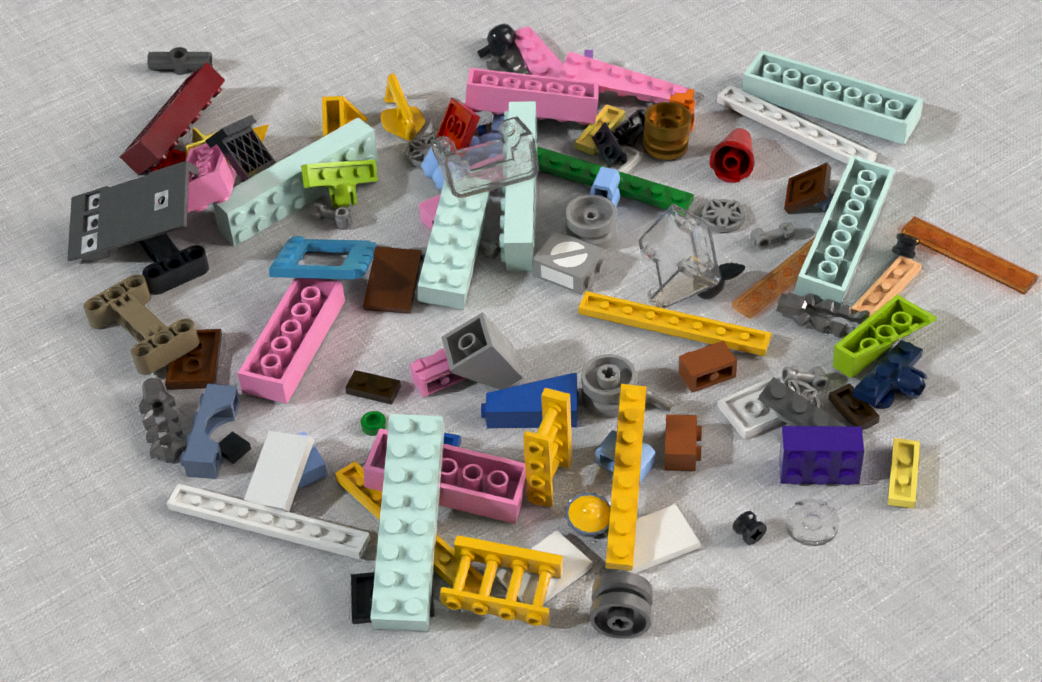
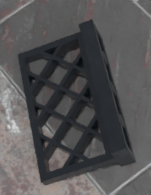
M252 115L222 128L205 140L210 148L216 145L220 148L243 182L276 163L251 127L256 123Z

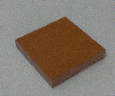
M828 163L788 179L784 210L788 214L828 199L831 167Z

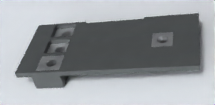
M184 161L149 172V175L112 187L105 186L71 197L67 260L83 259L90 263L109 258L111 249L186 228L189 173L197 177L199 167Z

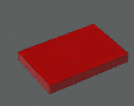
M452 97L437 138L458 157L465 158L480 116L459 99Z

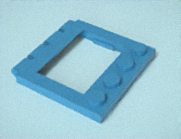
M293 236L287 240L269 267V277L362 278L374 257L375 247L379 246L376 242H370V240L304 239L303 236ZM307 251L350 252L342 266L299 265V261L304 257L303 253Z

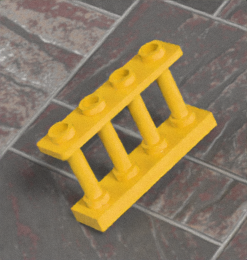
M544 388L541 395L543 420L537 433L525 431L523 435L527 500L538 506L552 507L554 503L553 477L557 468L569 469L572 464L571 408L569 393Z
M456 535L454 542L455 558H459L460 562L452 589L441 588L440 597L442 605L453 610H470L478 615H495L507 621L514 619L525 621L532 626L549 625V608H545L543 605L550 578H561L563 571L562 555ZM471 562L487 565L479 594L463 591ZM498 567L513 569L505 599L489 596ZM525 572L540 575L532 605L516 602Z

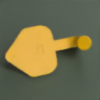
M391 73L387 78L383 100L386 103L395 102L397 108L384 110L380 115V120L387 132L411 141L415 139L424 127L425 119L420 109L408 105L396 75Z

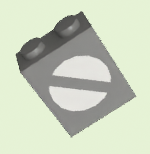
M555 231L532 259L533 276L582 295L588 287L593 285L599 272L602 273L607 263L605 249Z

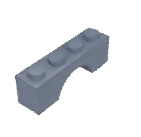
M207 384L205 393L201 394L199 412L194 414V427L188 433L186 451H183L181 454V466H184L187 477L217 479L223 458L219 443L211 440L210 436L219 426L235 421L240 405L237 386Z

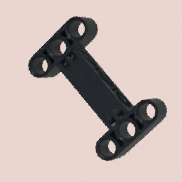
M166 233L138 241L153 262L142 271L149 292L152 295L167 292L204 275L209 270L206 252L202 246L194 245L179 251Z

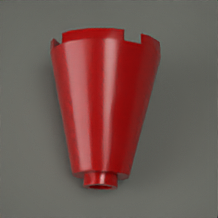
M742 128L734 129L712 150L709 165L719 179L725 182L737 183L750 176L755 163L750 133Z

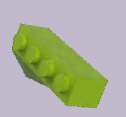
M897 294L834 346L833 367L853 379L899 339L937 321V317Z

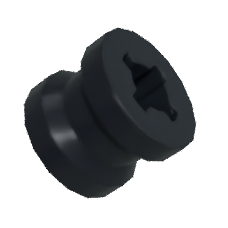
M897 233L896 238L898 241L891 251L907 258H914L916 254L914 250L919 245L920 239L908 234Z
M746 511L734 521L732 527L737 534L743 536L742 539L747 545L758 542L767 531L766 525L761 521H757V516L752 511Z

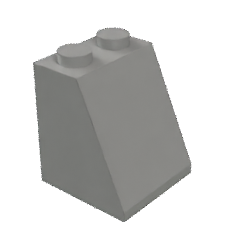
M483 312L441 337L449 368L453 374L499 390L506 389L523 379L513 345Z

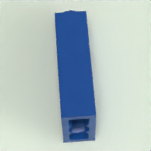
M577 373L486 393V403H481V418H486L487 428H539L543 420L541 395L544 388L570 394L571 427H578Z

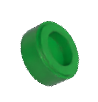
M378 411L365 413L361 418L362 431L367 435L376 436L379 429L385 430L386 418L384 414Z

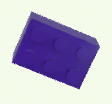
M782 426L779 454L780 484H860L864 457L862 427Z

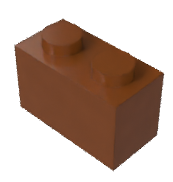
M724 341L710 344L679 356L678 373L691 393L736 377L737 360Z
M666 414L665 470L696 471V461H701L702 448L701 445H696V441H701L702 426H697V415Z

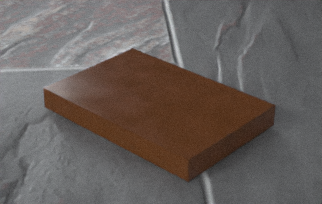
M375 247L363 303L364 310L411 314L422 259L421 250Z
M221 329L196 330L199 345L168 364L165 381L166 390L204 389L207 387V384H216L222 340Z

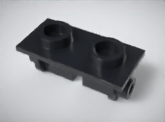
M644 109L636 110L628 118L629 120H625L615 129L614 134L619 139L617 141L619 145L630 146L637 141V137L644 134L646 112Z
M604 122L592 139L608 167H611L613 163L624 165L627 162V154L622 151L615 139L614 132Z

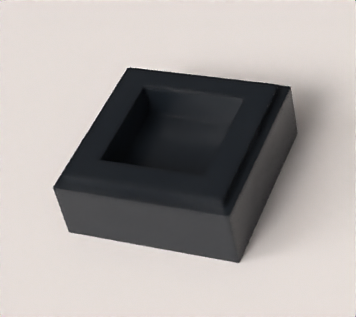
M233 431L219 442L222 457L232 464L251 450L250 443Z

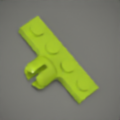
M375 159L301 165L304 188L328 187L330 202L333 208H338V206L349 207L351 204L352 206L357 204L356 184L378 182Z

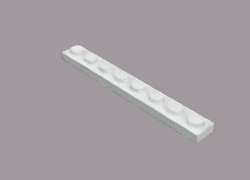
M729 85L717 96V103L841 162L848 164L851 155L873 162L876 160L875 152L732 85Z
M182 484L176 486L167 502L168 510L359 560L370 541V534L368 532Z

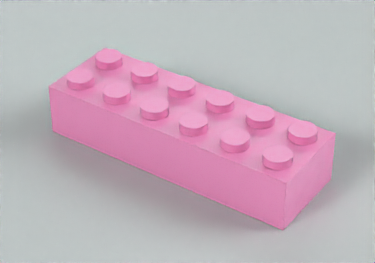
M470 68L465 105L474 112L490 111L493 114L501 115L504 111H509V102L536 101V114L539 120L549 118L556 119L559 122L575 121L582 125H589L590 123L595 124L599 83Z
M206 143L189 150L186 161L199 167L197 177L189 173L187 213L193 210L200 212L213 202L220 204L227 201L229 196H231L237 173L217 145L210 148Z
M294 278L238 372L242 393L285 404L288 403L345 303L341 281L319 278Z
M379 429L364 466L365 488L383 491L388 430ZM444 444L439 506L516 524L527 490L525 463Z

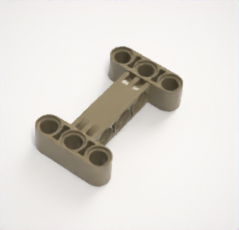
M137 274L88 299L83 307L92 328H103L117 321L139 342L131 349V355L138 373L149 375L195 349L199 345V338L194 322L191 319H181L169 326H165L144 306L150 301L151 295L144 276Z

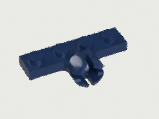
M900 340L853 389L852 397L872 406H876L891 390H895L897 393L910 399H917L926 386L923 379H927V375L924 371L913 366L922 357L923 349L912 343Z

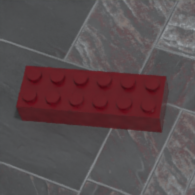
M206 62L185 79L120 155V158L138 175L145 170L150 172L156 164L162 163L168 156L166 152L168 150L171 151L179 143L177 139L183 137L190 130L188 127L190 123H195L201 116L199 114L201 110L204 111L212 103L210 101L211 98H215L223 90L220 86L225 82V79Z

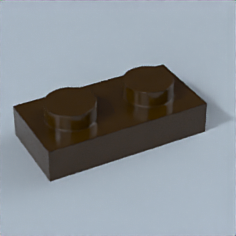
M354 370L345 389L346 394L392 405L401 388L400 380Z
M850 383L829 393L828 400L852 427H862V430H865L879 423L880 416L868 403L852 397L854 387Z

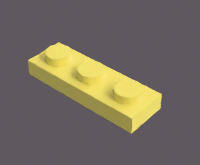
M606 104L596 116L595 124L590 123L575 141V149L595 155L598 148L592 139L604 122L614 132L625 119V111Z
M893 439L887 505L906 508L915 507L920 441Z

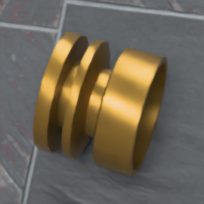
M660 102L650 106L645 112L643 137L645 152L652 157L662 160L677 159L685 155L688 151L691 113L689 110L674 102Z

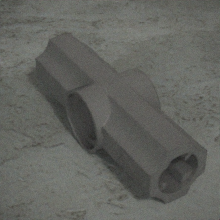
M184 47L173 48L170 52H148L147 56L148 69L173 70L178 75L186 74L190 70H198L206 62L213 66L212 53L188 52Z

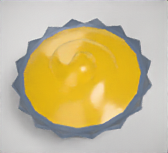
M587 492L581 495L575 494L573 499L568 500V505L564 508L566 512L564 517L568 521V525L578 534L585 537L598 536L605 533L609 527L611 502L607 501L605 496H599L595 492L591 494Z

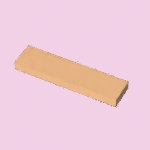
M900 255L850 308L851 313L855 314L867 310L869 311V317L906 287L921 270V264Z

